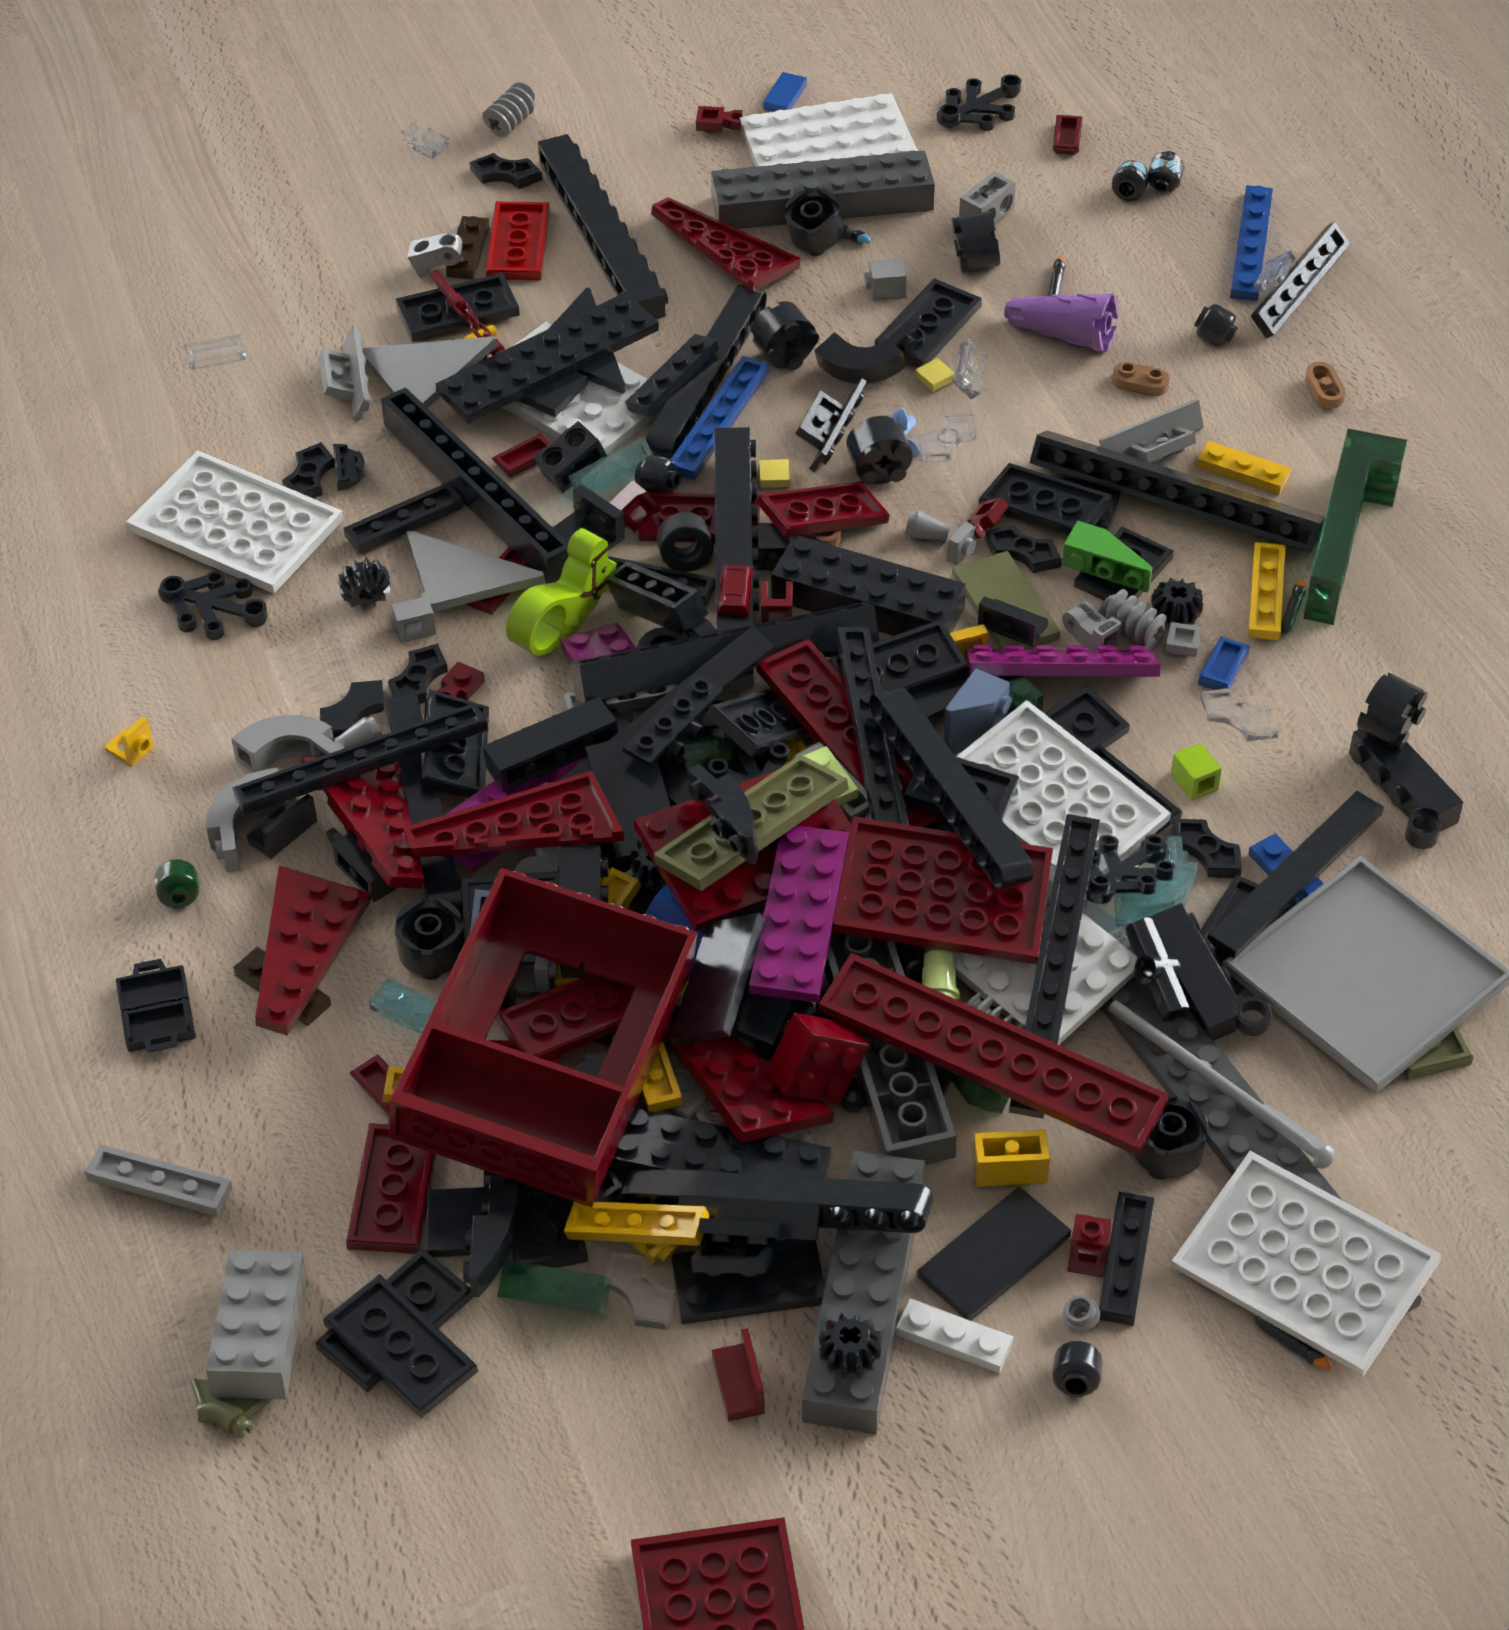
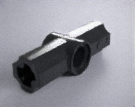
M1142 918L1130 923L1125 930L1132 950L1137 956L1134 965L1137 981L1142 985H1148L1163 1022H1172L1183 1018L1190 1012V1007L1178 981L1180 976L1179 961L1175 956L1167 955L1152 918Z

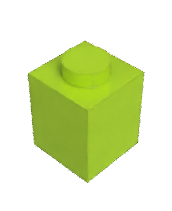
M1202 743L1189 748H1182L1174 753L1171 776L1191 801L1219 790L1222 768Z

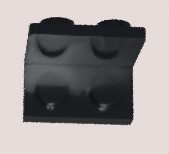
M582 484L573 489L574 512L553 527L568 543L577 530L581 528L586 529L608 542V551L625 539L624 512Z

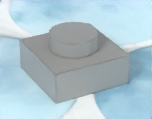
M964 522L948 539L947 561L958 565L965 556L968 557L972 554L976 546V540H974L975 526Z
M1171 622L1165 652L1196 657L1202 627Z

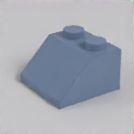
M979 669L973 671L945 709L944 742L953 754L964 751L1007 716L1012 698L1009 696L1010 682Z

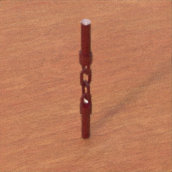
M438 270L430 272L429 278L447 298V303L460 317L465 318L477 338L491 337L492 334L483 323L478 322V319L464 298L453 290ZM479 327L485 331L483 336L478 333ZM498 339L495 340L499 345L489 353L491 356L505 350Z

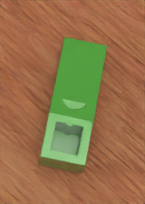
M1077 521L1064 543L1062 566L1148 593L1153 567L1106 529Z

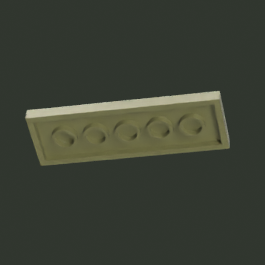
M800 754L744 792L753 814L758 852L849 789L847 778ZM711 815L654 853L657 866L700 891L746 860L741 855L737 856L732 851L730 845L723 839H718L711 828V821L713 820Z

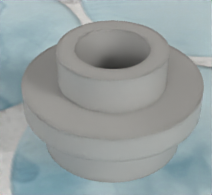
M1084 1295L1073 1296L1067 1301L1063 1309L1065 1324L1077 1332L1092 1329L1100 1318V1310L1097 1303L1092 1298ZM1081 1312L1088 1313L1085 1317L1076 1318Z

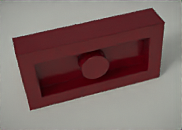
M748 1328L741 1329V1344L712 1349V1360L728 1421L765 1414L764 1387Z

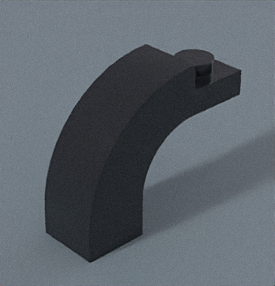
M906 320L887 339L875 346L857 347L851 345L834 332L814 352L818 366L831 376L849 383L858 384L861 379L867 381L866 384L875 383L894 376L906 367L904 354L910 353L918 342L915 326Z

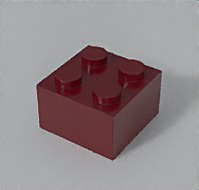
M794 1013L766 1070V1074L784 1095L841 1104L869 1044L854 1027L841 1021Z

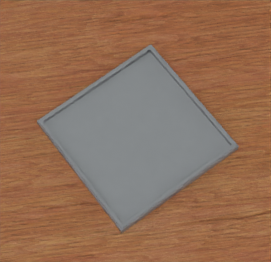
M1358 856L1269 925L1235 959L1229 956L1223 961L1222 965L1227 969L1229 975L1255 996L1264 999L1273 1011L1375 1094L1509 985V969L1361 856Z

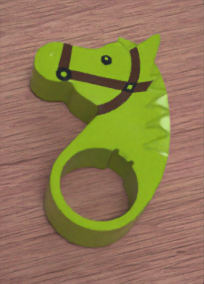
M581 528L577 530L570 538L567 547L569 557L564 564L560 579L554 583L529 588L517 599L509 613L506 623V636L508 640L536 656L549 654L560 648V640L571 637L577 632L599 602L602 594L609 589L605 577L616 570L617 563L608 559V542L586 529Z

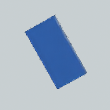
M782 72L763 101V109L773 112L792 109L807 86V77Z
M1221 636L1199 676L1198 685L1228 694L1249 654L1250 646Z

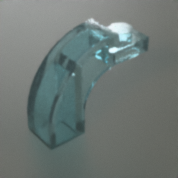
M1168 836L1166 842L1165 860L1175 865V873L1172 880H1158L1156 892L1151 895L1116 893L1114 908L1117 927H1127L1132 922L1150 917L1180 903L1185 907L1196 878L1197 862H1188V852L1183 851L1182 837ZM1121 880L1120 882H1137V881H1134V880Z

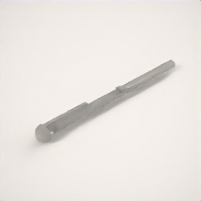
M1114 1000L1108 1009L1111 1013L1313 1157V1167L1324 1169L1333 1163L1335 1152L1329 1143L1324 1144L1266 1101L1264 1104L1258 1102L1216 1072L1207 1061L1198 1059L1119 1001Z

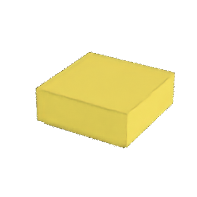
M938 358L915 369V378L932 392L955 381L956 373Z
M789 459L759 460L760 488L790 487Z

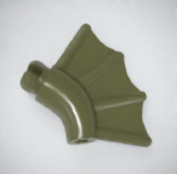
M196 1378L191 1380V1385L198 1402L197 1414L199 1423H217L229 1433L235 1434L238 1438H244V1430L249 1434L251 1433L253 1423L249 1417L272 1400L212 1398L208 1380Z

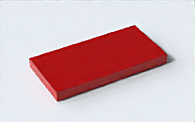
M495 202L486 277L503 273L506 280L542 279L550 214L549 202Z

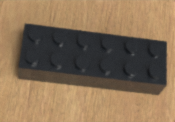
M795 534L771 574V599H786V582L793 581V607L806 611L817 612L861 602L874 604L878 632L891 636L938 620H942L948 632L951 633L954 631L965 609L966 583Z

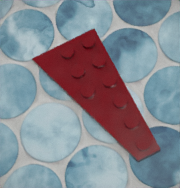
M667 197L652 204L651 215L751 292L793 272L800 266V257Z
M303 757V758H302V763L307 762V761L312 760V759H315V758H313V757ZM398 763L390 764L318 790H323L328 797L327 804L349 833L354 832L357 836V844L361 850H367L371 855L372 865L389 887L422 889L424 874L420 858L413 857L403 831V827L412 825Z
M593 771L403 827L405 839L414 858L625 841L623 830Z
M279 865L255 1015L256 1026L288 1036L369 906L371 893Z
M675 1010L664 1038L740 1143L833 1122L835 1112L821 1101L784 1095L766 1074L770 1063L732 1035L730 1037L677 1046L670 1040L678 1016V1012Z

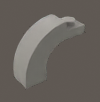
M281 715L266 718L249 725L231 738L235 759L252 772L265 770L274 762L286 757L318 758L344 749L339 742L334 741L332 726L318 719L301 715Z
M278 768L253 772L233 781L216 796L209 808L206 829L211 849H216L218 860H225L227 872L240 870L237 838L243 827L254 819L272 815L284 805V802L244 816L234 796L232 787L278 772Z

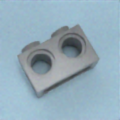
M996 172L991 173L960 197L959 217L991 211L995 224L1014 209L1016 183Z

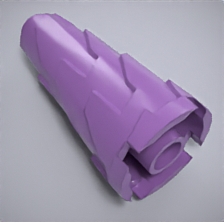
M1077 293V296L1051 294V297H1015L1006 303L1004 316L1008 318L1010 324H1014L1016 327L1039 332L1043 336L1065 340L1069 344L1099 352H1107L1116 333L1117 326H1112L1113 318L1118 319V303L1116 297L1112 294Z

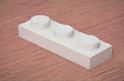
M909 1299L896 1327V1336L1000 1374L1013 1345V1336L913 1299Z

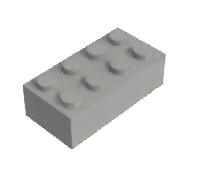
M229 1250L206 1368L212 1398L287 1400L307 1283L303 1252Z

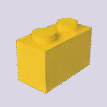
M1046 1129L974 1133L972 1158L976 1187L1047 1183L1050 1156Z

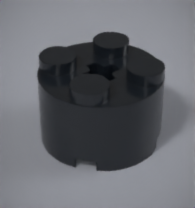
M818 188L817 192H808V189L803 190L792 196L787 202L785 219L790 239L798 249L810 252L813 256H818L834 246L844 236L845 231L840 207L836 196L830 191Z
M991 211L951 218L954 235L958 234L956 235L957 240H954L956 256H960L961 273L991 268L1000 264L999 244L994 232L996 228Z
M781 301L777 302L779 306L772 309L768 306L757 315L751 327L752 341L771 365L777 368L795 370L803 364L804 359L818 343L819 334L794 303Z
M874 416L862 421L863 426L856 431L853 428L847 437L846 447L856 473L863 484L899 482L906 477V471L911 465L913 454L900 424H897L889 416Z
M1388 672L1387 676L1383 675L1380 677L1365 701L1369 704L1367 714L1360 712L1357 729L1391 747L1401 750L1409 738L1410 733L1408 731L1413 724L1419 725L1426 713V708L1422 706L1428 693Z
M420 899L406 905L397 915L395 925L396 943L399 959L405 968L415 974L422 975L426 980L437 979L441 974L453 969L465 944L461 915L454 905L442 899H436V902H425L424 899Z
M1169 1094L1168 1103L1139 1156L1134 1155L1138 1163L1149 1172L1151 1177L1158 1180H1163L1167 1177H1180L1200 1166L1208 1126L1204 1112L1196 1103L1190 1100L1187 1103L1178 1100L1176 1095Z

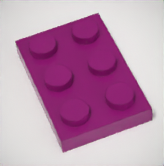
M618 622L605 624L600 628L584 633H576L571 637L560 640L561 650L569 662L637 649Z

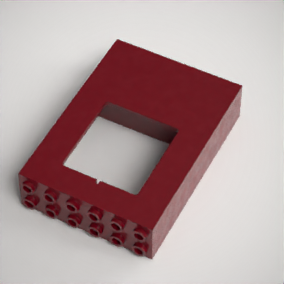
M501 868L389 1100V1138L593 1207L675 1013L676 1006L691 975L697 932L691 931L682 925H673L658 920L649 914H640L625 909L616 903H607L592 898L586 893H577L559 887L553 882H544L528 877L519 871ZM526 954H533L579 970L580 965H584L583 972L634 989L597 1077L486 1040Z

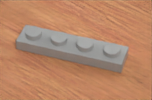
M101 1144L85 1171L87 1181L217 1217L232 1190L231 1180Z

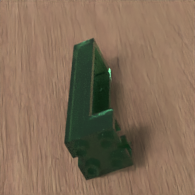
M1347 429L1311 573L1303 619L1334 625L1363 501L1393 507L1407 439Z

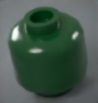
M173 859L164 862L158 867L155 873V888L160 902L167 907L183 908L191 905L196 900L199 894L198 873L191 863L181 859Z

